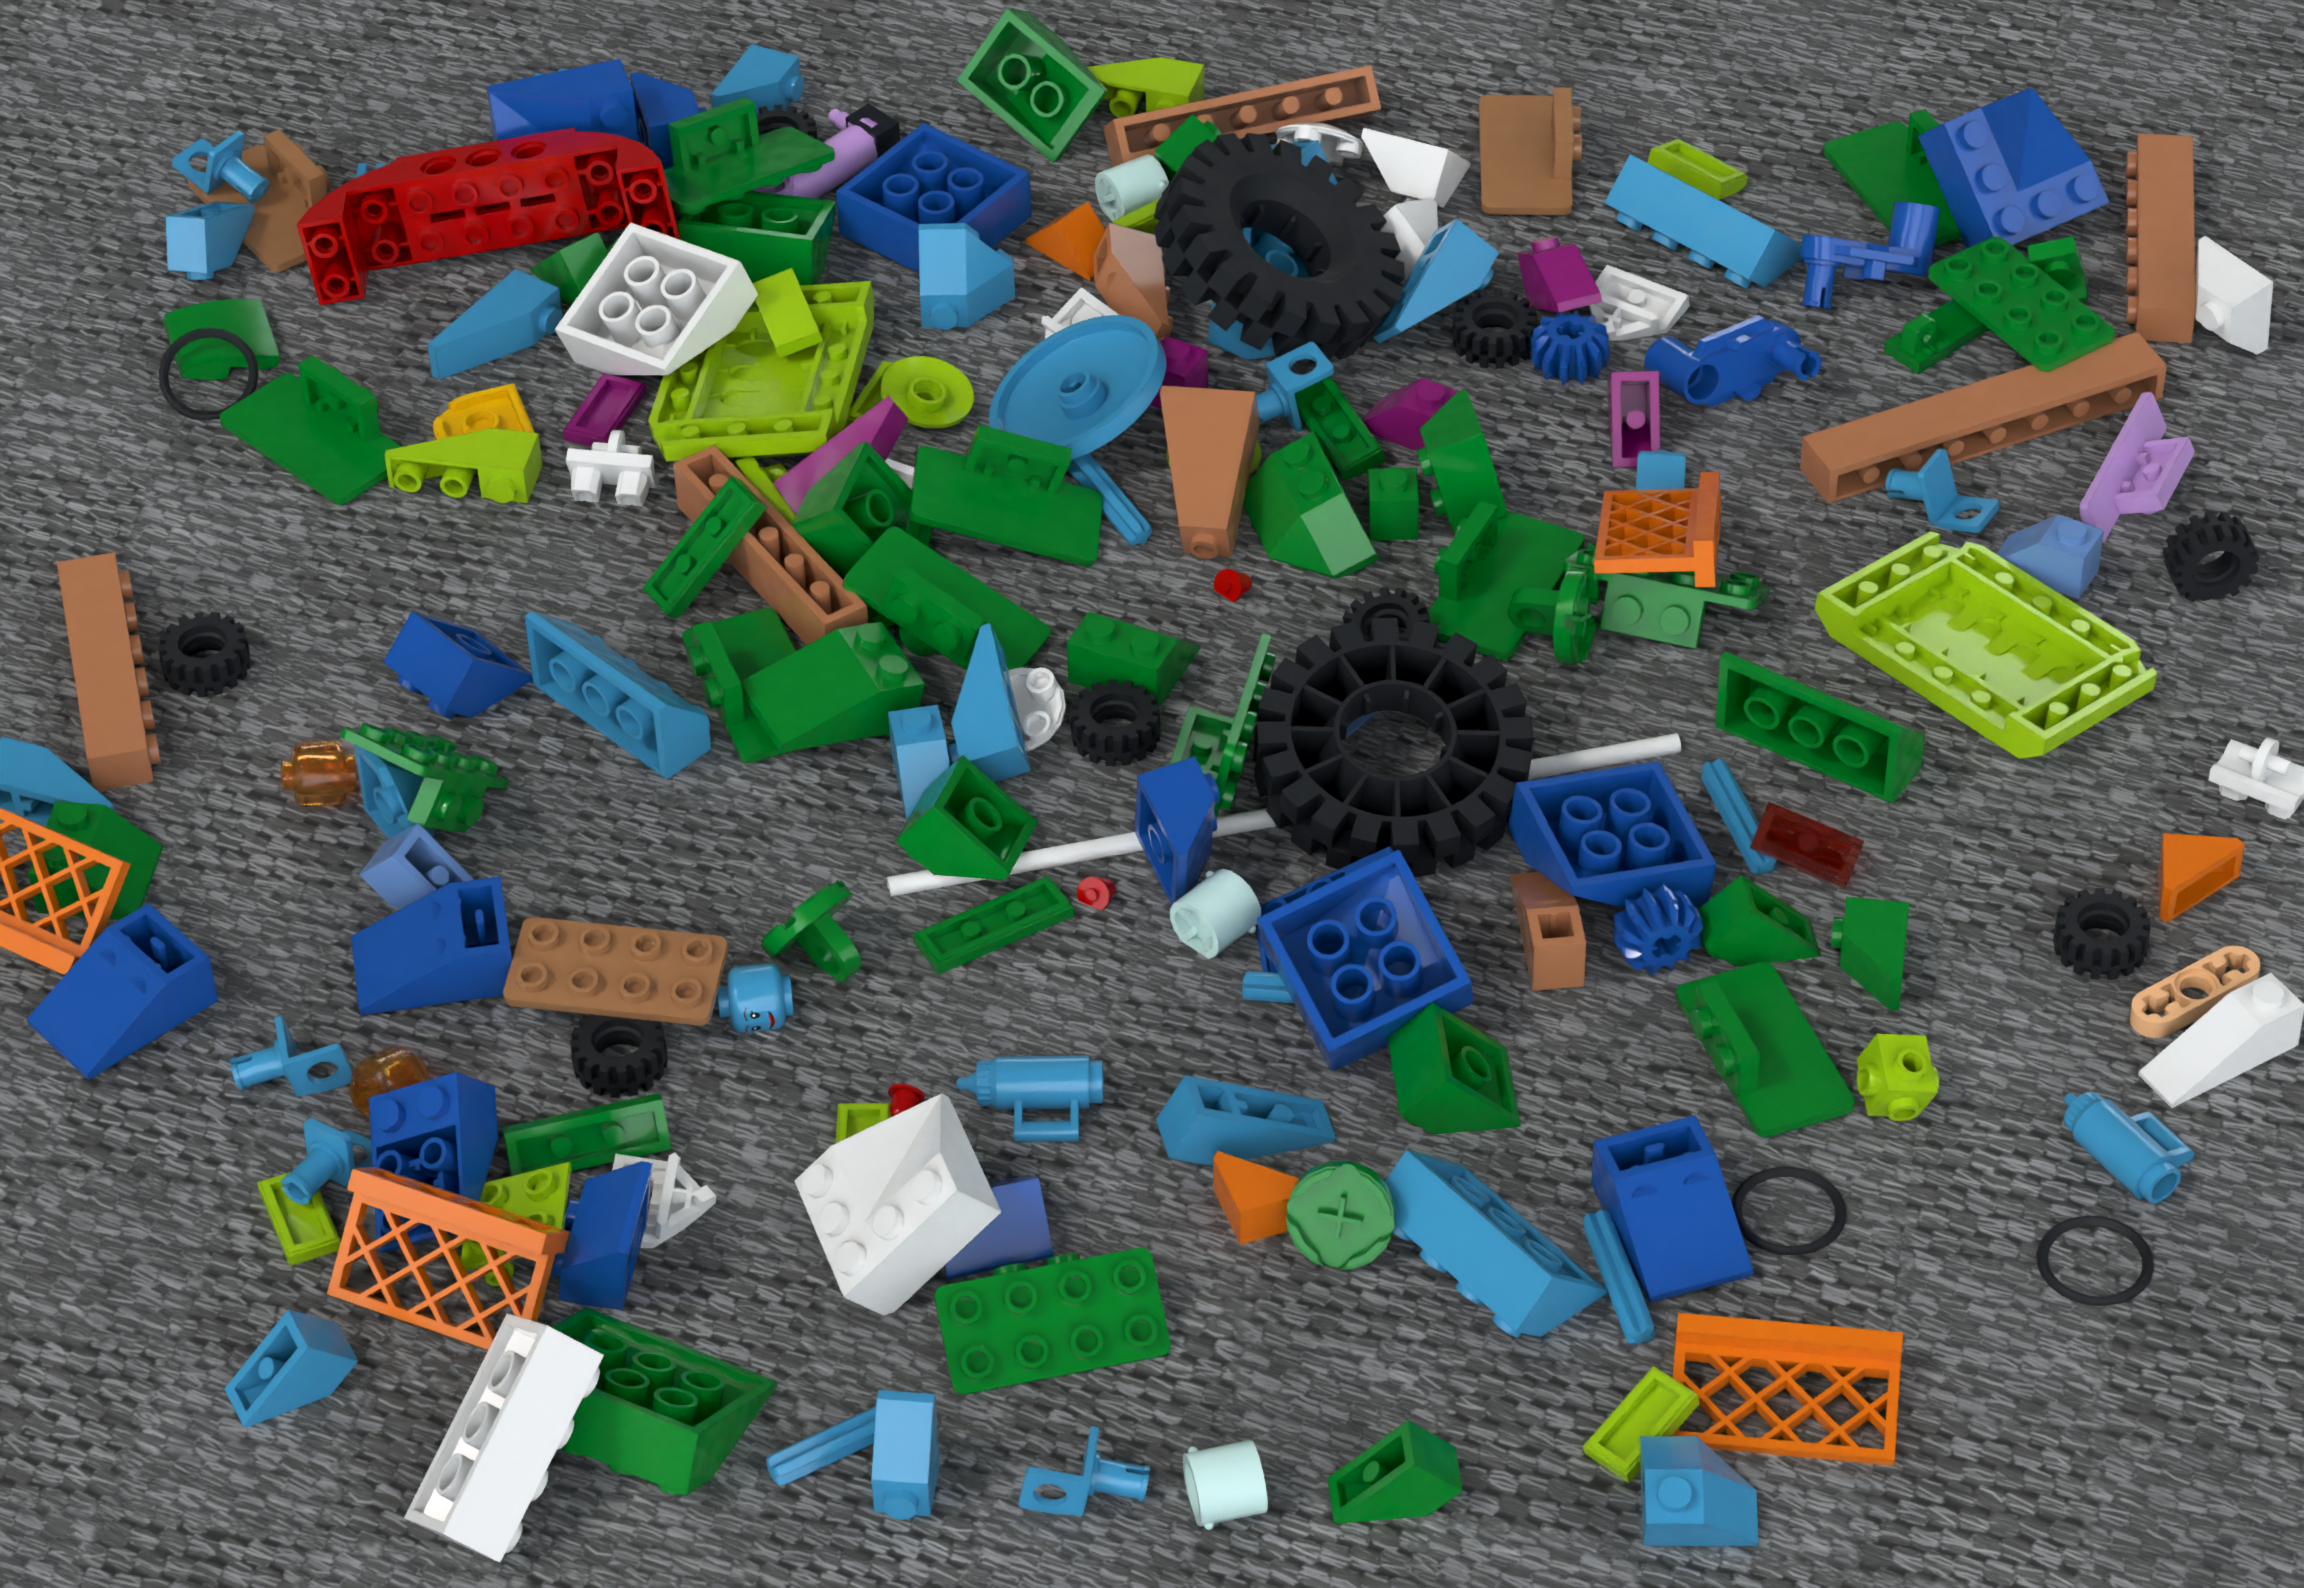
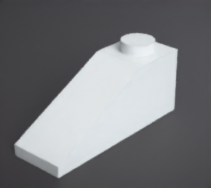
M2269 973L2227 994L2144 1066L2138 1075L2173 1108L2298 1046L2304 1015V1004L2272 973Z

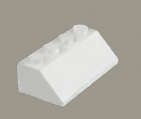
M506 1314L404 1519L500 1563L504 1554L509 1553L517 1544L522 1533L521 1520L530 1502L536 1500L543 1492L548 1481L547 1468L556 1450L561 1449L569 1440L574 1428V1420L572 1418L582 1398L587 1397L595 1388L600 1375L598 1366L604 1355L548 1325Z

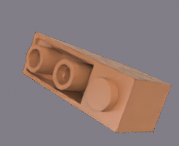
M1108 223L1093 255L1095 287L1109 307L1117 314L1133 317L1146 323L1158 340L1165 336L1169 337L1173 318L1168 315L1167 311L1170 287L1165 285L1164 276L1167 267L1162 260V247L1157 246L1156 238L1153 234Z
M1539 872L1510 874L1532 991L1584 987L1586 939L1579 906L1575 897Z

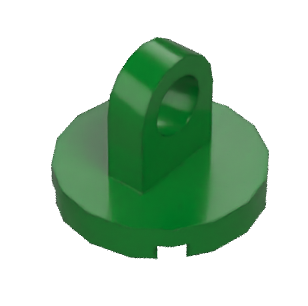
M1571 566L1565 574L1560 591L1535 587L1517 589L1513 593L1507 615L1513 624L1525 631L1552 635L1557 662L1569 665L1581 664L1588 656L1596 632V617H1591L1590 604L1597 605V601H1599L1597 575L1591 568Z
M842 880L826 885L795 908L792 917L784 923V926L782 924L774 926L763 937L761 947L771 959H776L799 943L817 967L840 983L844 982L860 970L861 958L852 941L832 916L852 898L853 893Z
M1328 1161L1310 1168L1295 1183L1287 1204V1230L1295 1247L1311 1262L1323 1267L1326 1264L1331 1267H1339V1270H1353L1371 1263L1387 1248L1396 1224L1395 1200L1387 1183L1371 1168L1353 1161Z

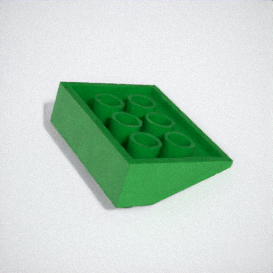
M587 1307L552 1327L604 1355L598 1366L600 1369L598 1382L593 1391L587 1397L582 1398L572 1418L574 1420L572 1434L561 1450L571 1455L588 1456L606 1463L610 1470L618 1474L636 1475L656 1483L661 1491L669 1494L687 1496L712 1479L778 1384L777 1381Z

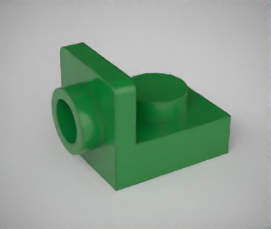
M2074 236L2027 246L2030 264L2034 263L2082 303L2088 300L2083 260Z

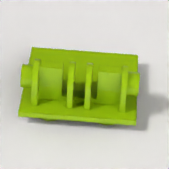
M570 1162L485 1182L480 1202L564 1230L572 1165ZM469 1240L463 1244L461 1262L466 1271L476 1268L480 1269L489 1264L479 1242ZM495 1248L499 1257L508 1253L506 1251ZM512 1261L504 1264V1267L509 1277L512 1278L514 1265ZM493 1271L484 1276L489 1285L500 1286Z

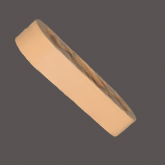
M2226 946L2136 994L2132 1000L2130 1011L2131 1026L2143 1036L2162 1038L2200 1019L2227 994L2259 978L2260 960L2258 956L2250 949L2242 946ZM2229 966L2231 969H2233L2225 974L2226 967ZM2243 968L2245 973H2241L2238 970ZM2194 987L2204 990L2209 996L2204 999H2191L2186 997L2181 991ZM2145 1010H2149L2152 1014L2146 1015ZM2165 1010V1012H2164V1017H2161L2160 1015L2157 1014V1013H2159V1012Z

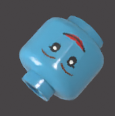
M775 963L732 967L727 974V985L719 986L717 994L720 1018L730 1017L732 1027L737 1032L745 1033L779 1029L784 1026L786 1016H794L790 974L782 975L781 969Z

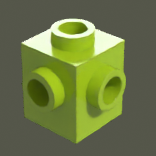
M1876 1034L1856 1059L1858 1065L1857 1088L1859 1093L1864 1096L1868 1116L1889 1117L1893 1121L1911 1120L1920 1115L1938 1093L1939 1074L1936 1067L1932 1066L1925 1035Z

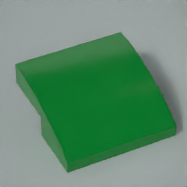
M227 299L209 301L179 308L164 315L163 324L170 345L184 334L196 329H224L236 334L248 344L255 355L258 369L264 370L277 367L280 354L261 300ZM219 338L197 339L182 347L174 356L181 378L214 381L228 378L231 367L248 368L245 356L232 343Z

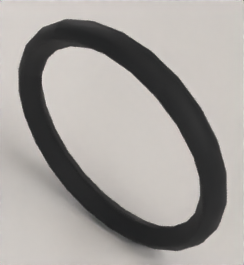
M217 328L196 329L175 340L166 350L159 369V385L166 401L178 413L194 420L220 419V414L255 392L259 377L258 363L248 344L236 334ZM200 338H219L232 343L245 356L249 370L248 383L243 394L230 406L212 412L196 411L186 407L173 394L168 376L170 364L178 351L188 343Z
M1774 1167L1751 1175L1740 1184L1732 1199V1206L1742 1236L1758 1248L1782 1255H1803L1816 1252L1828 1246L1840 1235L1847 1217L1845 1202L1837 1188L1821 1175L1797 1167ZM1778 1177L1803 1179L1823 1189L1831 1198L1835 1207L1834 1223L1825 1235L1811 1243L1797 1246L1774 1244L1759 1237L1746 1224L1742 1213L1744 1198L1757 1184Z
M2102 1216L2074 1217L2056 1224L2041 1239L2036 1253L2040 1274L2053 1290L2074 1302L2092 1306L2115 1305L2133 1299L2146 1288L2151 1281L2154 1271L2153 1255L2141 1235L2126 1224ZM2092 1226L2111 1229L2125 1236L2138 1249L2142 1258V1271L2135 1284L2120 1293L2108 1296H2090L2078 1293L2058 1281L2052 1273L2048 1264L2050 1246L2056 1238L2074 1228Z

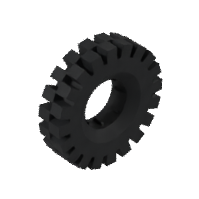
M1235 133L1218 135L1213 143L1207 139L1195 147L1157 202L1154 218L1159 220L1154 228L1157 246L1168 249L1162 260L1170 275L1189 276L1180 289L1196 306L1212 300L1216 303V306L1208 315V318L1225 331L1229 329L1235 320H1238L1243 324L1240 341L1260 351L1271 337L1275 356L1277 357L1309 342H1314L1328 360L1333 355L1338 360L1353 355L1359 347L1362 348L1397 303L1403 290L1399 285L1405 279L1404 262L1395 259L1401 252L1394 233L1380 231L1387 220L1375 204L1359 207L1355 205L1364 191L1350 178L1346 177L1336 185L1331 183L1329 178L1334 166L1317 155L1312 158L1306 167L1302 165L1301 147L1284 140H1280L1272 151L1267 135L1247 133L1242 141H1240ZM1241 228L1262 230L1286 243L1301 258L1310 278L1289 275L1268 263L1251 248ZM1308 359L1309 363H1316L1313 360Z
M1372 618L1370 637L1363 638L1356 622L1352 621L1331 628L1329 647L1317 635L1297 646L1295 662L1285 657L1272 673L1270 689L1264 688L1258 707L1253 755V762H1255L1254 778L1259 796H1268L1266 811L1277 827L1281 829L1293 823L1291 842L1309 856L1323 844L1328 846L1325 865L1338 870L1354 863L1357 857H1367L1389 846L1393 851L1400 850L1414 877L1436 874L1439 858H1443L1453 869L1474 859L1476 845L1488 851L1503 838L1505 824L1509 823L1516 783L1528 781L1534 740L1532 717H1525L1527 701L1517 683L1505 686L1508 670L1492 654L1478 663H1474L1477 643L1455 632L1444 647L1437 645L1439 626L1418 620L1414 621L1410 638L1399 637L1397 618ZM1392 710L1412 714L1430 724L1433 731L1440 735L1445 746L1441 748L1439 762L1426 771L1409 776H1388L1373 772L1356 762L1354 756L1347 752L1341 740L1346 739L1348 725L1357 718L1376 711Z

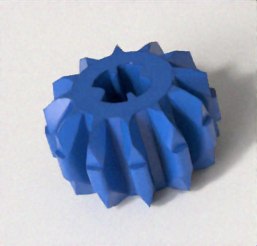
M1577 310L1572 315L1557 312L1555 318L1542 317L1540 326L1533 329V335L1530 340L1534 370H1542L1545 380L1559 375L1563 386L1569 377H1575V380L1583 385L1587 375L1599 378L1602 367H1607V361L1610 358L1609 336L1606 326L1598 324L1595 315L1581 317Z
M1663 884L1654 893H1650L1643 888L1640 898L1636 900L1625 899L1626 910L1613 915L1615 920V928L1612 931L1614 943L1618 951L1623 954L1626 962L1634 970L1645 968L1653 975L1661 967L1665 966L1672 971L1675 962L1679 960L1691 961L1689 951L1702 945L1700 932L1704 929L1701 923L1702 918L1697 908L1693 906L1690 898L1681 889L1672 891Z

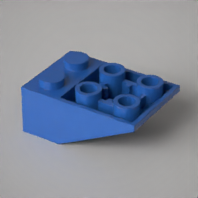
M501 876L449 883L352 935L351 942L359 1014L367 1015L502 996L512 962Z
M147 903L107 927L27 1018L28 1024L89 1080L218 1001L210 957L150 903Z
M454 1072L369 1097L373 1167H378L480 1201L498 1140L495 1086L462 1073ZM375 1208L376 1236L379 1239L391 1232L392 1229L383 1210ZM399 1216L400 1219H401V1221H402V1224H404V1223L408 1222L409 1220H411V1219H408V1218ZM423 1223L407 1232L413 1245L437 1239L431 1226ZM394 1239L377 1249V1252L395 1251L401 1249L397 1239Z
M1696 1115L1593 1141L1591 1185L1603 1210L1608 1211L1612 1216L1629 1262L1649 1302L1753 1276L1754 1270L1716 1153Z

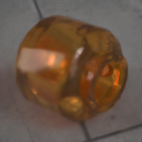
M339 741L297 743L291 751V759L281 761L282 790H292L294 801L300 807L342 804L346 800L348 792H355L356 774L353 752L345 753V749Z
M399 1045L385 1047L363 1059L353 1068L349 1088L352 1103L357 1111L363 1116L370 1118L369 1097L429 1080L428 1069L423 1060L411 1050Z

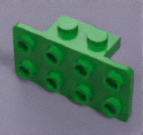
M743 97L668 124L674 166L665 169L664 174L673 208L685 215H695L704 212L707 206L717 202L741 199L745 196V192L761 186L772 187L779 185L784 181V178L797 173L818 171L822 168V164L835 159V151L833 147L793 127H782L759 136L755 102Z
M1926 109L1909 114L1908 128L1901 122H1891L1837 138L1824 144V156L1889 232L1893 205L1895 201L1940 207L1935 246L1962 238L1918 138L1919 135L1941 125L1937 123Z
M2001 237L1986 239L1929 267V280L2042 372H2050L2114 340L2115 330L2112 326L2034 263L2030 264L2027 257Z
M313 355L298 364L301 379L291 373L282 374L220 414V422L223 428L338 505L350 502L387 478L385 452L386 450L401 447L380 433L377 413L379 405L374 394L369 389L360 387L345 377L336 367L328 366Z
M979 424L965 456L930 446H921L915 456L909 517L912 521L919 524L1090 567L1094 565L1098 557L1103 497L1097 490L1062 481L1070 465L1071 448Z
M1479 501L1469 517L1461 518L1456 528L1454 539L1448 547L1443 546L1436 557L1434 573L1439 575V596L1428 613L1431 624L1439 626L1437 640L1448 643L1454 633L1457 632L1477 643V653L1487 656L1492 654L1496 659L1508 660L1514 655L1528 631L1513 624L1507 615L1513 593L1523 587L1556 590L1566 572L1562 571L1564 560L1579 549L1584 548L1585 537L1579 532L1508 510L1507 515L1497 518L1498 506Z
M895 526L886 529L845 575L842 583L845 590L857 594L865 604L965 670L968 669L980 626L991 624L1004 649L1008 670L1019 667L1025 668L1048 641L1051 634L1048 625Z
M1597 542L1588 543V548L1579 549L1566 558L1562 571L1567 572L1571 566L1594 570ZM1694 571L1596 574L1598 579L1608 581L1600 629L1695 649L1698 647L1701 639L1707 601L1753 610L1769 597L1770 592L1769 585L1759 583V576L1739 571L1731 572L1730 577L1716 574L1715 587L1695 588Z
M763 608L712 623L708 621L693 625L690 629L685 630L682 634V640L687 651L691 672L694 677L699 676L706 702L710 709L715 708L739 759L745 763H752L791 752H779L743 698L742 684L740 682L796 651L776 611L772 608Z
M1266 633L1261 634L1235 718L1189 706L1170 764L1195 756L1203 773H1210L1213 776L1220 797L1219 802L1215 803L1214 806L1216 819L1220 809L1230 811L1238 784L1237 781L1230 780V778L1240 780L1257 724L1258 707L1264 688H1267L1276 660L1277 653L1268 651L1272 635Z
M364 722L360 729L343 727L340 734L341 738L418 776L424 777L407 817V820L415 824L419 823L423 828L465 833L469 827L478 821L484 807L482 798L487 787L505 790L509 783V779L496 773L499 765L476 754H471L468 757L455 752L457 744L430 733L429 737L412 730L404 733L385 726L383 730Z
M1759 962L1684 983L1677 987L1676 1001L1691 1024L1695 1036L1703 1044L1714 1063L1717 1073L1725 1081L1749 1124L1758 1136L1764 1138L1847 1115L1854 1110V1096L1771 963Z
M1135 1248L1080 1259L1079 1253H1068L1047 1259L1048 1265L1026 1269L1025 1263L1010 1264L994 1269V1276L940 1286L935 1292L934 1301L952 1389L957 1394L966 1395L1166 1355L1170 1350L1171 1343L1151 1252L1146 1248Z

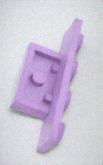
M2152 392L2141 393L2084 498L2081 500V520L2085 524L2104 530L2102 542L2106 541L2120 514H2153L2164 510L2195 453L2189 437L2161 440L2167 426Z

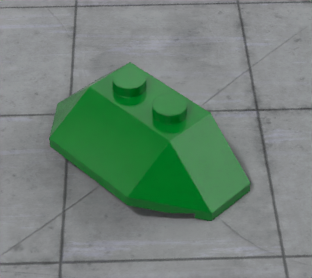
M1314 431L1270 454L1248 482L1243 506L1269 559L1334 579L1349 576L1379 560L1354 507Z

